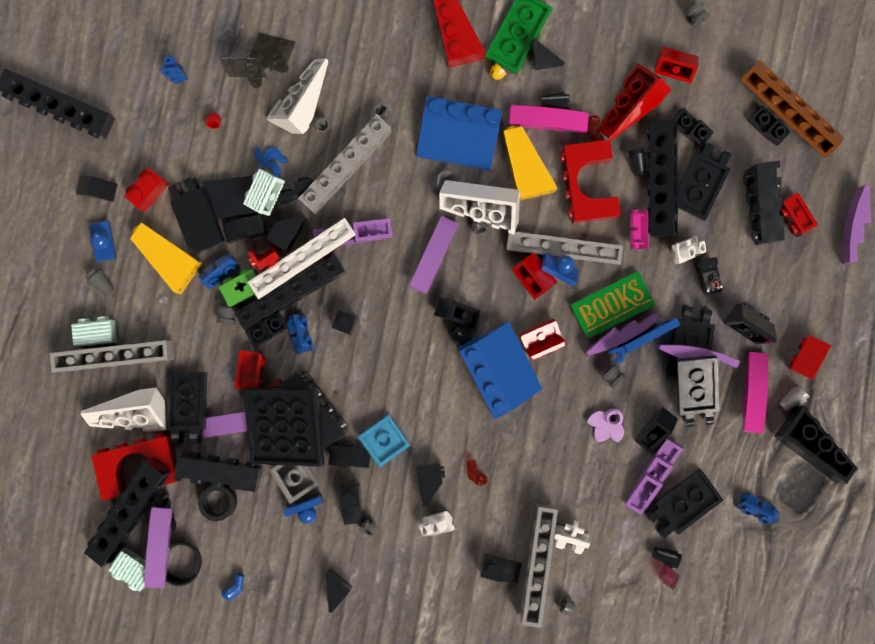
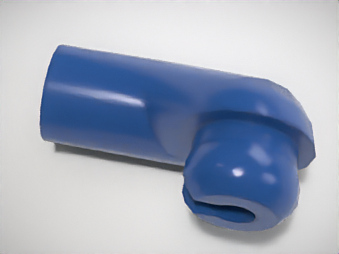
M235 574L233 586L222 590L221 595L223 598L233 600L242 592L244 574Z

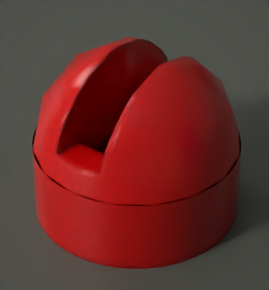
M209 113L205 121L206 126L211 129L220 128L221 116L218 113Z

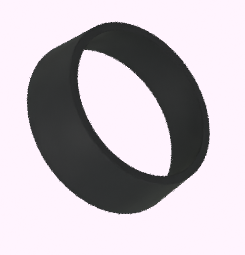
M176 543L169 546L170 550L177 545L187 546L195 552L199 562L198 571L188 579L175 578L167 569L166 582L174 586H184L194 581L198 576L202 566V557L199 550L192 544Z

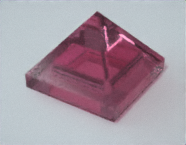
M663 565L659 579L660 582L673 590L679 575L673 569Z

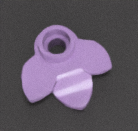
M619 410L597 411L588 418L587 423L595 426L594 438L596 442H602L611 437L618 443L623 438L624 429L621 425L623 415ZM614 414L616 420L611 422L610 416Z

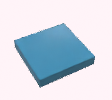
M389 414L357 436L378 468H381L411 446Z

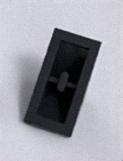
M536 39L531 40L533 68L535 70L560 67L565 64L563 60Z
M80 176L76 194L114 202L118 184L93 176Z
M328 569L326 572L328 610L331 613L348 595L352 586L333 569Z

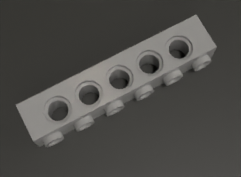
M376 114L298 199L316 215L392 133L391 127Z
M168 340L50 353L52 373L174 360L173 341Z
M536 504L520 615L521 624L525 626L542 627L558 509L555 506Z

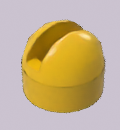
M497 63L490 69V76L495 80H500L506 75V72Z

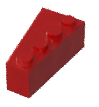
M432 0L448 68L485 60L486 52L459 1Z

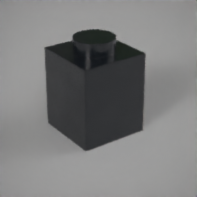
M338 310L332 328L352 335L358 317Z

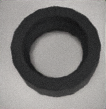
M227 484L224 487L210 485L199 496V510L208 520L222 521L235 511L238 502L237 495L233 489L228 488ZM213 491H222L229 498V506L223 513H213L207 506V498Z

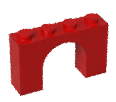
M610 140L565 145L562 152H560V161L564 163L565 170L562 171L563 181L567 182L565 197L566 201L569 200L570 203L568 218L572 219V224L615 219L621 216L618 196L592 199L581 192L577 183L578 173L583 167L609 163L613 159Z
M165 433L154 435V440L147 441L146 438L134 440V445L128 446V443L116 445L115 450L111 451L109 447L97 450L98 454L92 455L91 458L101 500L116 498L126 490L122 467L126 458L132 453L143 454L149 459L156 458L169 468L172 473L164 485L178 482L173 481L177 454L174 444H171V435L165 436Z

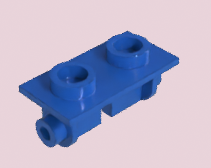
M168 55L164 58V68H159V71L170 82L183 83V80H189L184 73L183 67L176 62L173 56Z
M230 253L224 254L215 261L216 269L211 264L200 272L199 278L201 283L211 289L240 266L233 260L234 258Z
M296 314L288 317L290 334L296 333L297 337L291 338L294 351L297 354L313 351V342L309 335L308 321L305 315Z
M742 493L740 496L742 502L735 505L742 513L758 518L761 523L771 524L779 521V518H777L779 511L775 506L765 501H762L761 505L758 506L760 499L749 493Z

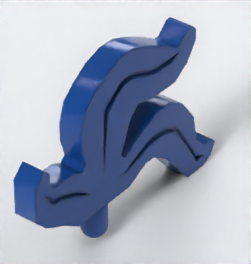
M256 148L254 155L260 163L258 169H262L263 166L271 168L273 175L279 177L281 173L279 164L269 161L276 159L281 164H284L289 160L287 158L284 159L282 153L277 148H268L264 155L259 152L260 148Z

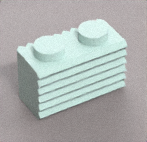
M258 169L253 175V183L250 189L245 193L243 204L258 213L269 216L285 181L265 170Z
M109 316L97 317V321L90 322V319H78V323L71 324L74 347L117 343L115 320H109Z
M123 548L108 568V571L111 572L113 578L126 582L131 590L141 591L145 588L146 560L128 548Z

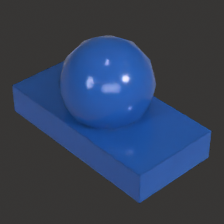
M104 221L90 224V243L94 248L96 262L117 259L110 222Z
M549 253L543 256L541 270L571 286L577 283L579 269L575 268L573 258L568 255H562L557 258Z
M319 494L287 506L283 510L284 515L288 517L298 513V519L302 523L310 524L314 522L317 516L314 506L322 504L324 498Z

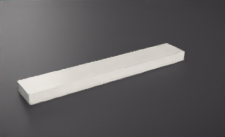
M343 218L278 261L274 266L248 281V284L257 298L260 299L356 234L346 219Z

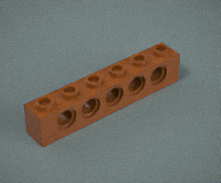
M761 60L743 76L741 81L824 158L840 146L844 137Z

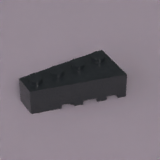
M780 160L757 163L744 171L743 182L747 185L746 201L750 205L749 220L753 224L752 239L755 241L756 246L779 243L785 240L784 215L779 213L783 205V199L778 194L779 185H782L781 177H777V168H780Z

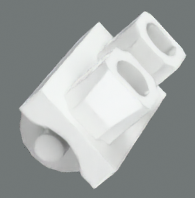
M691 237L674 243L671 247V254L675 257V264H681L706 252L705 241H698L697 237Z
M448 511L425 516L422 518L424 523L419 525L423 537L451 532L455 529L452 525L453 518Z
M576 520L573 521L572 525L565 524V527L556 525L554 546L564 549L567 542L572 544L571 548L574 553L582 554L585 548H589V534L584 533V528L578 527L579 521Z

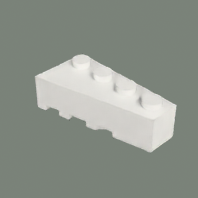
M444 181L440 190V209L462 217L466 215L472 217L473 221L479 223L483 221L492 224L491 227L499 229L500 227L508 230L510 234H515L519 222L520 190Z

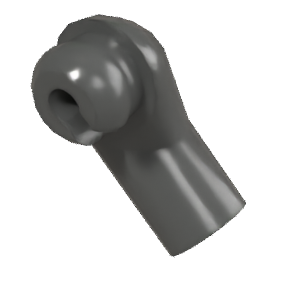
M447 167L433 177L431 188L436 195H440L444 180L452 176Z

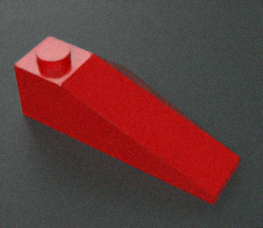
M639 63L625 78L621 94H617L613 109L608 111L599 129V132L609 140L614 139L657 107L672 90L661 77Z

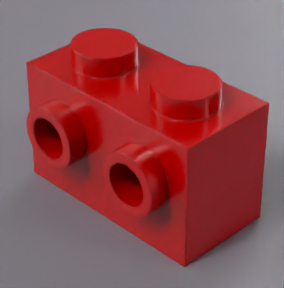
M662 46L655 62V73L692 83L699 67V56Z
M149 167L139 174V179L135 184H131L127 188L126 194L123 196L143 212L148 210L169 185L165 179Z
M535 252L511 270L534 300L558 283L554 276L541 270L542 261Z
M811 335L807 339L803 337L798 346L801 349L798 356L793 355L789 363L792 366L790 370L813 381L832 345Z

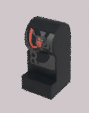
M717 257L695 262L703 293L711 295L722 292Z

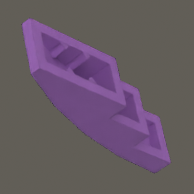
M870 185L857 188L851 202L844 227L842 264L858 262L857 244L864 243V225L871 223Z
M441 216L409 285L410 288L427 295L459 223Z
M390 218L349 224L356 235L340 246L393 238ZM328 228L313 230V238Z
M652 313L640 324L632 320L620 331L613 327L589 347L584 354L589 356L625 343L659 320V317Z
M656 344L655 346L679 359L716 355L718 361L737 368L740 361L724 354L696 346L682 344Z
M246 412L206 418V430H203L204 438L247 431Z
M668 437L661 443L625 502V506L640 515L643 514L663 486L662 482L673 468V463L682 452L683 446Z
M151 508L144 587L165 588L173 509Z

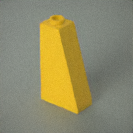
M517 125L507 127L503 131L502 136L516 190H520V200L554 193L557 190L556 184L523 127L517 128Z
M140 223V225L133 229L130 238L171 290L177 294H182L202 263L143 223Z

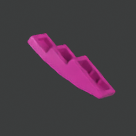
M510 105L508 125H517L537 130L549 129L561 132L567 130L586 133L589 113L548 107Z
M748 352L747 373L744 375L745 393L742 395L743 432L762 434L764 432L768 394V354Z

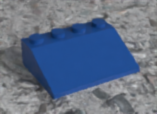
M427 96L416 157L491 171L502 110Z
M509 321L457 348L494 419L512 411L543 389Z

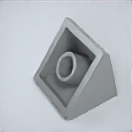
M277 465L270 470L290 504L319 485L308 466Z

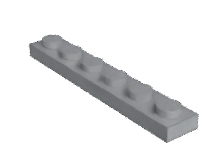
M515 232L514 235L508 233L506 251L529 254L535 252L536 255L549 253L555 257L568 255L575 260L621 265L623 246Z

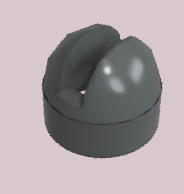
M378 103L374 106V115L377 114L383 120L388 117L389 109L386 104Z
M318 116L313 121V126L318 132L324 133L329 129L330 123L327 118Z
M472 222V230L475 235L483 234L488 230L486 222Z
M367 519L361 524L359 529L363 533L373 536L377 528L375 521L370 523L371 519Z
M565 597L561 601L559 611L566 615H571L575 612V603Z

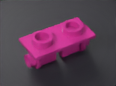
M631 210V214H629L631 227L629 245H631V250L648 249V210Z

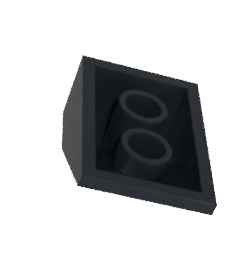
M747 303L736 304L724 322L725 325L754 344H771L777 341L775 325L770 322V318L762 313L757 314L753 311L754 308Z

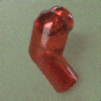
M597 115L588 118L587 134L594 141H602L605 137L598 131L600 118Z
M467 460L468 478L476 485H485L488 482V478L477 470L476 460Z

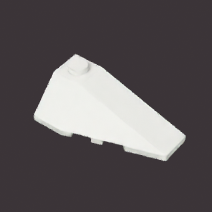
M314 59L300 75V82L287 90L289 94L283 101L281 99L277 101L266 119L290 133L304 134L308 130L314 116L328 60Z
M157 388L137 390L83 410L80 413L88 425L92 427L113 428L114 426H123L125 430H132L134 427L143 428L144 432L166 430L165 400Z

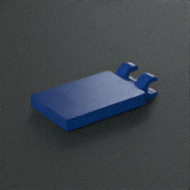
M677 318L668 319L616 348L609 349L607 354L616 353V359L611 362L621 363L626 353L674 329L680 323Z

